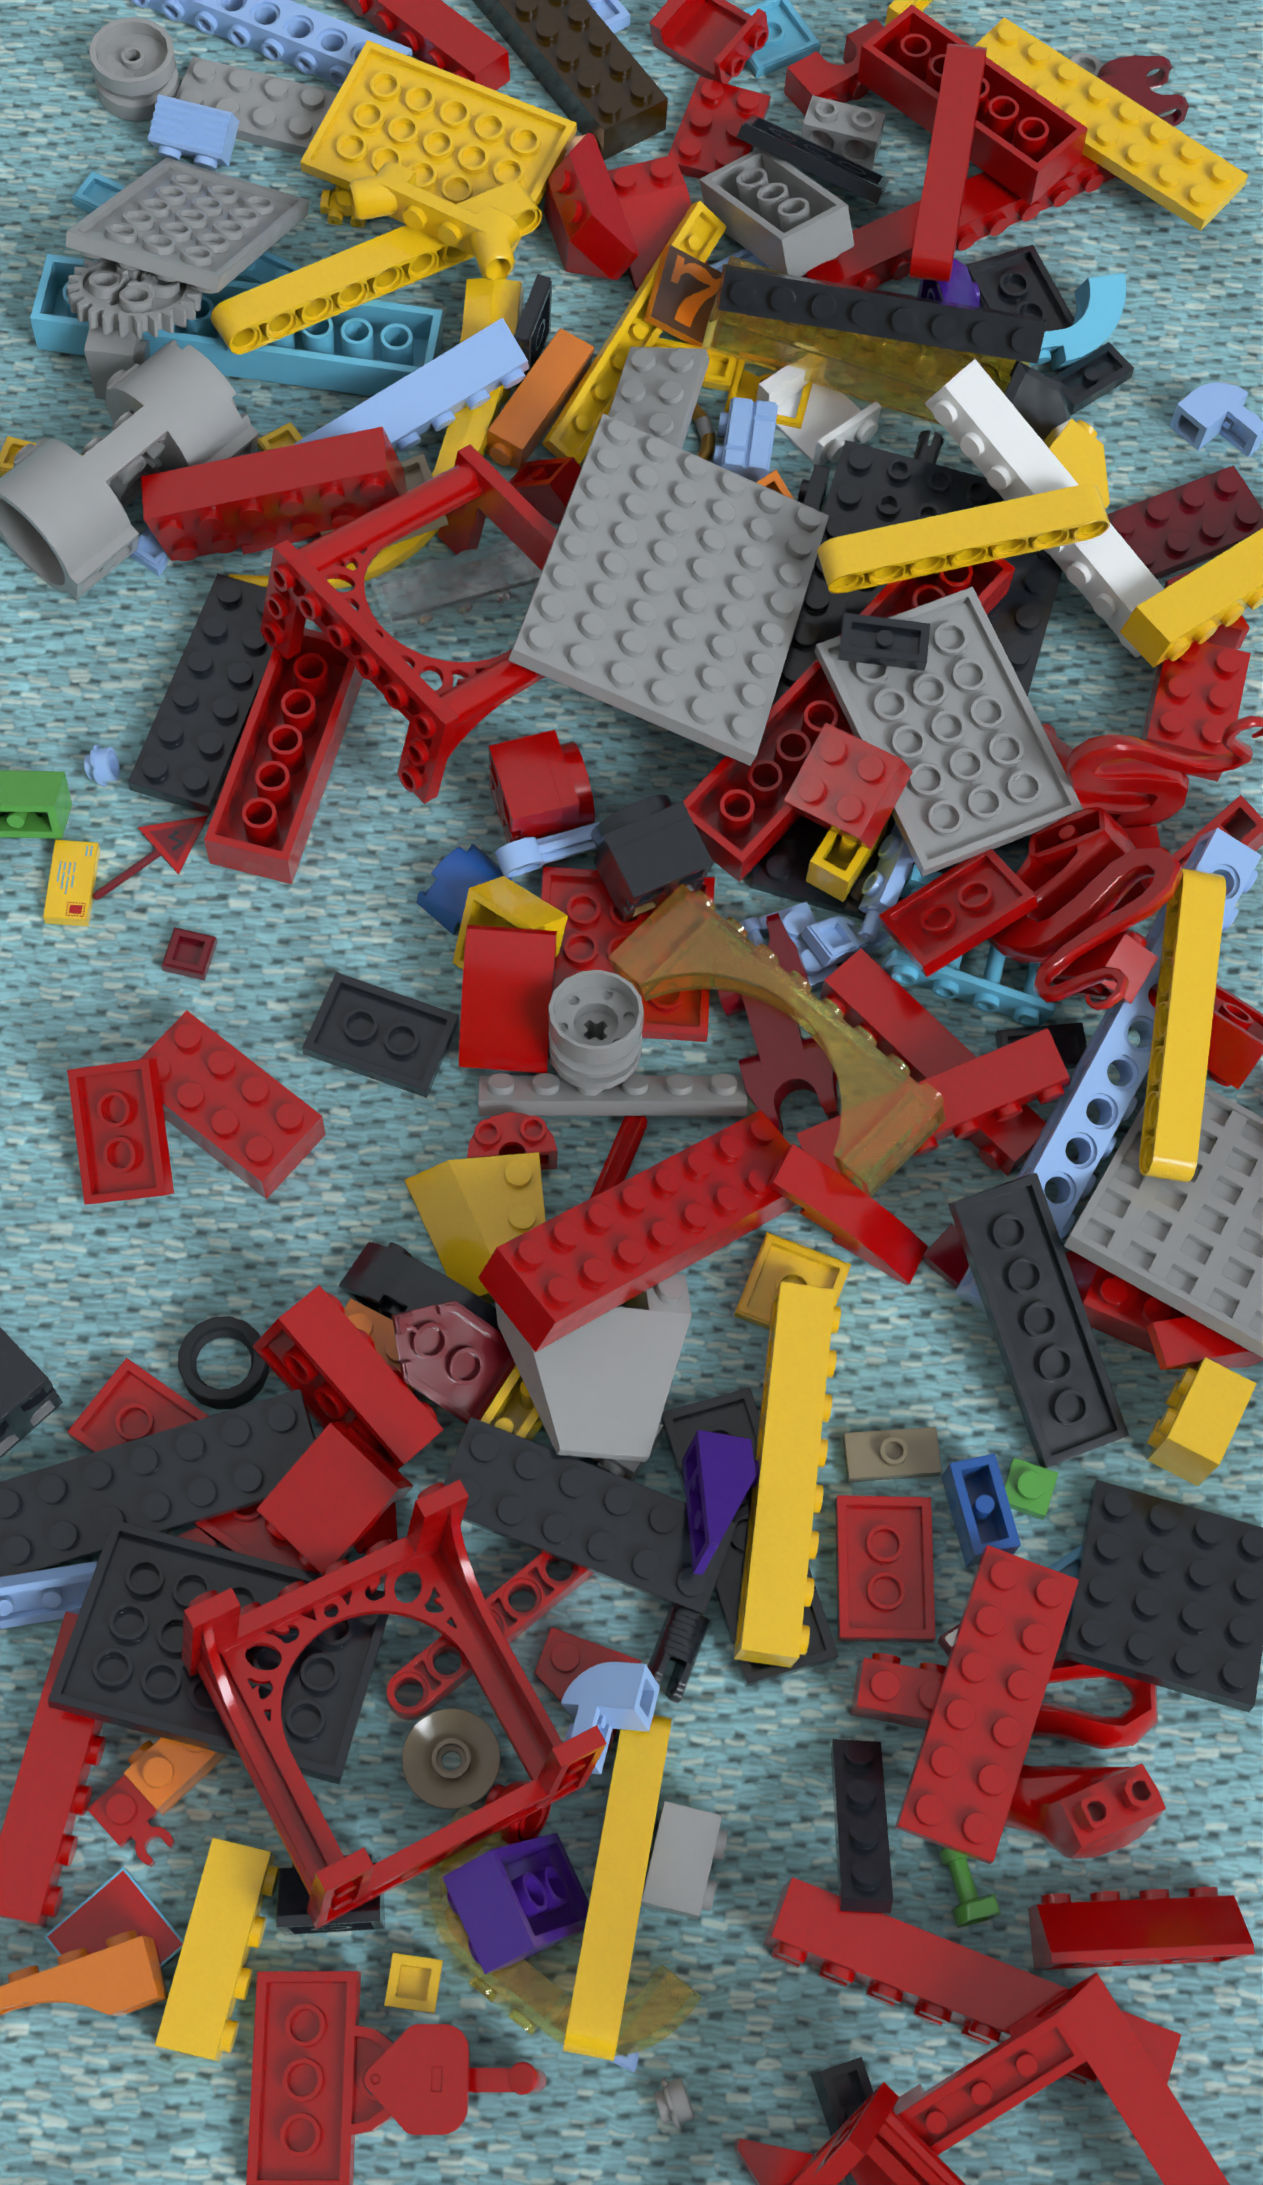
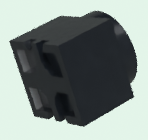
M656 795L628 805L604 819L591 832V838L598 850L594 864L623 922H627L700 890L704 883V878L707 877V872L710 871L713 865V861L683 801L673 805L668 795Z
M1 1327L0 1458L63 1403L49 1378Z

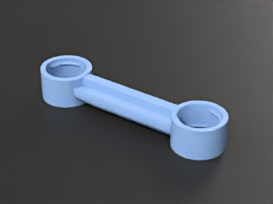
M600 822L537 840L535 837L523 838L500 847L495 851L503 876L507 878L517 877L534 871L543 864L596 850L597 848L591 838V832Z

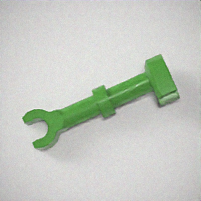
M942 1846L943 1851L939 1852L943 1866L948 1865L960 1902L952 1910L957 1928L970 1926L999 1916L1001 1911L995 1894L978 1897L967 1863V1859L970 1857Z

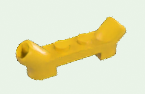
M386 162L375 176L353 179L350 183V204L353 215L357 219L366 220L389 216L414 230H419L442 241L448 246L456 247L471 254L476 258L481 276L487 280L503 279L514 269L515 259L511 248L519 240L520 231L516 222L506 213L487 204H484L477 214L417 187L416 172L394 162Z

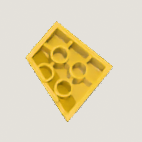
M539 1152L447 1160L404 1179L424 1227L435 1247L441 1265L444 1267L446 1276L489 1304L495 1303V1300L479 1281L478 1277L496 1247L546 1222Z

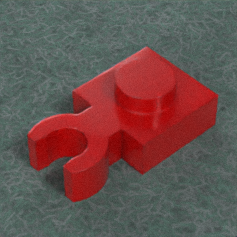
M125 1774L87 1809L121 1848L133 1838L136 1841V1854L147 1866L152 1867L156 1863L147 1852V1845L152 1839L160 1838L170 1848L175 1845L174 1838L167 1830L162 1827H152L149 1824L159 1812Z

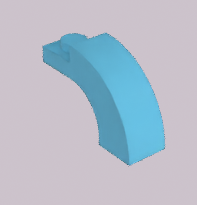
M1125 273L1087 278L1074 291L1076 314L1072 325L1065 329L1044 332L1038 364L1028 362V365H1039L1051 361L1052 372L1062 371L1087 357L1103 344L1116 328L1123 312L1126 298Z

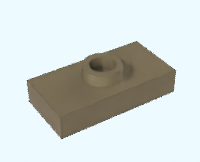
M936 1427L844 1433L842 1437L847 1482L940 1476L942 1473Z

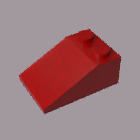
M674 155L608 170L639 252V256L627 268L635 291H638L663 251V248H665L691 206L687 186Z

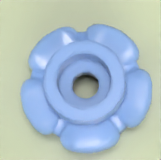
M94 745L90 754L84 758L85 771L90 780H95L98 785L105 787L106 782L119 779V760L112 747L102 748L100 745Z

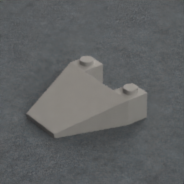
M674 1274L623 1303V1307L617 1306L537 1352L532 1349L495 1301L498 1327L556 1454L646 1462L650 1457L692 1316L686 1275Z

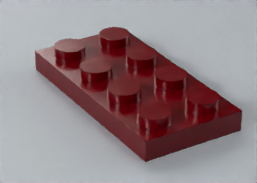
M1234 465L1107 514L1112 526L1156 579L1220 555L1263 528V509Z

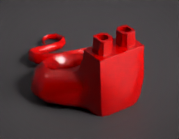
M1250 715L1231 723L1222 735V744L1231 753L1215 756L1185 754L1135 736L1106 734L1089 738L1072 749L1057 737L1055 728L1050 724L1041 725L1083 810L1091 807L1103 808L1122 828L1151 826L1167 820L1184 806L1189 786V779L1185 773L1216 774L1234 770L1250 762L1253 757L1251 746L1236 738V735L1252 727H1263V717ZM1263 728L1252 734V738L1263 736Z
M1091 807L1076 812L1033 833L1029 842L1027 858L1015 873L1035 894L1039 907L991 936L987 941L1003 955L1019 963H1044L1038 969L1033 990L1046 1003L1063 1000L1086 988L1108 980L1115 981L1117 984L1115 991L1105 1001L1092 1002L1089 995L1085 996V1000L1095 1010L1111 1008L1124 998L1129 983L1128 977L1118 968L1104 966L1058 985L1050 986V982L1080 956L1154 915L1174 896L1183 875L1182 866L1165 847L1136 849L1126 831L1103 808ZM1154 876L1153 882L1150 885V877Z
M1067 1659L1054 1661L1048 1684L1099 1677L1109 1678L1122 1682L1132 1694L1131 1705L1120 1716H1100L1057 1703L1042 1702L1032 1735L1055 1737L1099 1749L1134 1746L1158 1722L1157 1685ZM1142 1763L1133 1767L1029 1766L1023 1764L1004 1826L1041 1837L1054 1850L1067 1858H1095L1125 1847L1142 1836L1161 1813L1166 1810L1157 1786Z

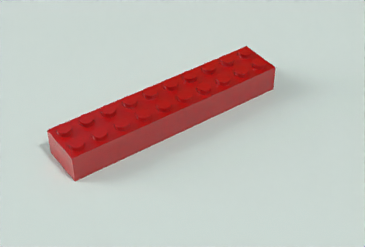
M999 559L888 583L859 615L889 618L970 587L974 588L987 615L1008 593L1015 567L1006 560ZM818 658L771 707L758 753L752 764L749 766L729 756H725L683 801L712 861L738 882L751 871L801 817L784 802V799L824 724L828 723L854 736Z

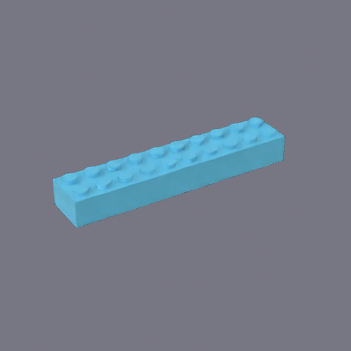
M47 254L30 316L37 349L85 356L84 348L89 332V321L79 322L77 313H71L67 291L69 275H74L75 267H84L85 259ZM232 280L218 293H202L201 310L196 311L195 320L186 319L187 326L185 328L173 325L174 333H168L161 329L158 330V337L152 336L149 332H143L144 340H148L150 343V356L169 341L175 340L181 349H184L188 344L197 349L225 376L374 396L440 356L443 344V310L371 300L258 349L239 355L232 353L211 323V313L220 302L262 284Z

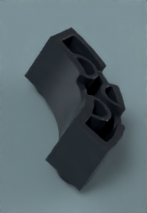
M368 1242L338 1285L353 1300L391 1320L394 1314L455 1300L501 1332L498 1327L496 1308L446 1275L412 1258V1255L406 1249L393 1242H389L387 1247Z

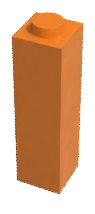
M560 328L489 427L485 453L490 455L498 464L503 466L509 465L519 470L560 414L592 364L594 346Z

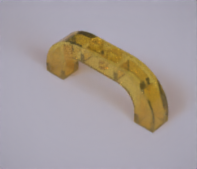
M464 1803L449 1824L474 1812V1810ZM499 1831L430 1868L429 1896L435 1923L449 1951L458 1962L474 1975L468 1983L491 2003L497 1995L513 2008L508 2017L529 2035L532 2036L538 2028L547 2037L563 2046L572 1999L525 1960L484 1974L481 1965L474 1960L468 1946L469 1937L462 1921L452 1910L447 1899L448 1889L442 1877L489 1850L498 1848L503 1842V1834ZM661 1964L641 1993L623 2007L615 2057L628 2056L644 2051L667 2038L684 2022L702 1997Z

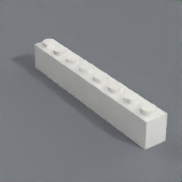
M976 359L925 403L935 419L944 426L959 444L962 452L973 461L987 478L991 487L997 490L1005 501L1079 485ZM1110 523V527L1105 533L1096 538L1045 549L1044 551L1050 554L1064 571L1068 580L1079 589L1093 606L1096 614L1102 617L1113 630L1121 644L1135 658L1139 657L1141 654L1120 633V630L1136 606L1159 593L1164 588Z

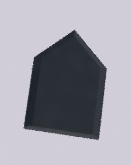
M1016 361L1009 375L1011 380L1004 395L1042 441H1044L1054 428L1070 420L1063 385L1022 362Z

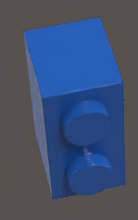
M995 1453L949 1463L941 1478L965 1566L979 1565L983 1549L987 1545L1014 1555L1021 1546Z

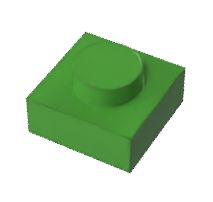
M1013 1458L1004 1484L1010 1508L1043 1520L1048 1511L1058 1472Z

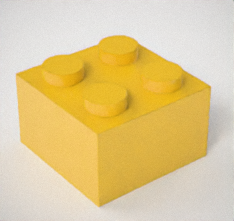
M1206 1357L1195 1370L1187 1367L1181 1379L1175 1381L1167 1396L1165 1404L1170 1407L1167 1408L1162 1419L1156 1421L1149 1434L1146 1444L1152 1446L1153 1449L1147 1461L1199 1486L1220 1465L1257 1383Z

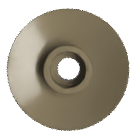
M442 1709L428 1714L412 1728L404 1743L402 1768L409 1787L422 1801L440 1809H460L479 1801L493 1786L500 1768V1748L494 1732L479 1716L462 1709ZM449 1752H455L461 1757V1764L455 1770H448L442 1764L444 1755Z

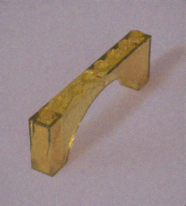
M681 884L608 957L615 974L631 982L640 996L646 1001L661 995L685 990L713 989L730 991L768 1003L799 1023L824 1051L839 1081L841 1124L839 1137L833 1153L837 1169L871 1198L946 1121L942 1104L944 1102L943 1097L930 1084L924 1082L920 1086L909 1076V1068L897 1056L890 1054L886 1057L875 1047L877 1045L876 1040L864 1028L857 1026L853 1029L842 1019L844 1017L843 1012L831 1000L824 998L820 1001L810 992L812 989L810 984L798 972L793 970L789 974L778 965L780 962L778 957L771 949L762 943L756 946L746 938L748 936L747 931L738 921L730 916L725 920L715 912L717 909L716 905L705 893L700 890L693 893L684 884Z

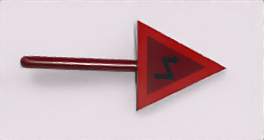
M209 815L138 827V830L155 850L94 892L92 898L96 901L101 899L160 856L179 875Z

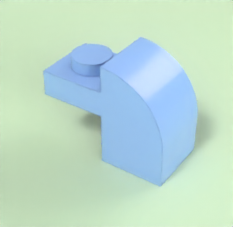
M1222 382L1208 383L1193 390L1177 404L1169 425L1174 432L1197 451L1217 434H1220L1244 455L1250 457L1259 449L1263 440V422L1255 413L1250 412L1244 407L1248 392L1238 386Z
M626 1662L598 1664L582 1672L567 1688L561 1704L574 1723H571L568 1727L566 1741L597 1725L607 1743L591 1774L602 1773L612 1729L649 1732L660 1686L646 1664Z

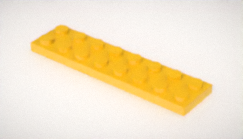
M1005 17L974 45L976 47H986V57L1088 128L1082 152L1083 155L1199 231L1245 186L1248 174Z

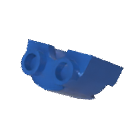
M471 844L467 852L458 847L433 869L431 874L437 879L426 892L419 891L416 903L454 935L460 930L469 888L502 877L501 868L474 844Z

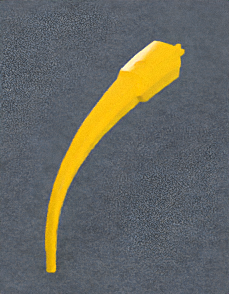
M507 277L500 280H487L486 278L467 279L460 343L501 318L504 319L514 336L523 312L524 293L522 283L520 281L507 280ZM501 385L489 393L491 398L480 407L470 410L467 406L454 414L456 420L447 427L439 456L432 472L433 478L453 468L458 450L470 444L484 456L487 447V431L499 415L502 404L508 401L511 388L505 389ZM439 528L384 548L369 565L364 582L388 573L418 553L439 531ZM349 563L346 568L352 571L356 569L353 563ZM229 574L228 576L267 588L269 576ZM340 579L327 580L335 589L352 587L351 584Z

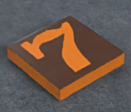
M672 245L663 248L644 320L690 345L716 350L726 311L718 310L716 306L722 272Z

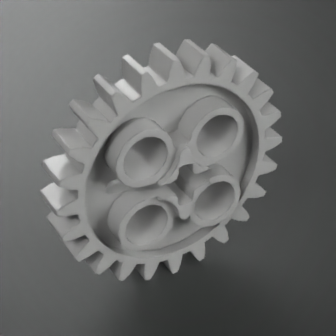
M104 258L97 259V262L85 259L84 267H75L74 275H69L68 304L71 306V313H77L79 322L89 321L90 329L103 326V334L105 335L116 330L119 331L120 338H124L128 332H134L136 338L141 339L143 332H149L154 337H158V330L161 329L168 333H174L173 325L185 328L187 326L186 319L195 320L196 311L201 310L202 293L197 291L193 285L180 281H163L158 279L154 273L141 269L127 270L121 268L118 262Z

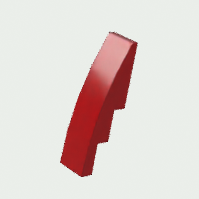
M794 1144L788 1146L767 1186L801 1206L802 1208L799 1213L833 1234L831 1238L833 1242L897 1281L910 1285L928 1246L898 1218L839 1173Z

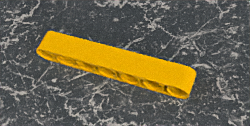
M1088 483L835 537L823 542L818 547L817 554L828 590L831 593L840 594L1090 540L1105 533L1110 527V522L1098 487L1095 484Z
M1182 868L1183 875L1176 892L1166 905L1139 1152V1170L1143 1176L1189 1182L1194 1176L1198 1160L1225 906L1226 880L1223 875Z
M653 1714L649 1732L620 1729L564 2039V2052L614 2061L672 1717Z

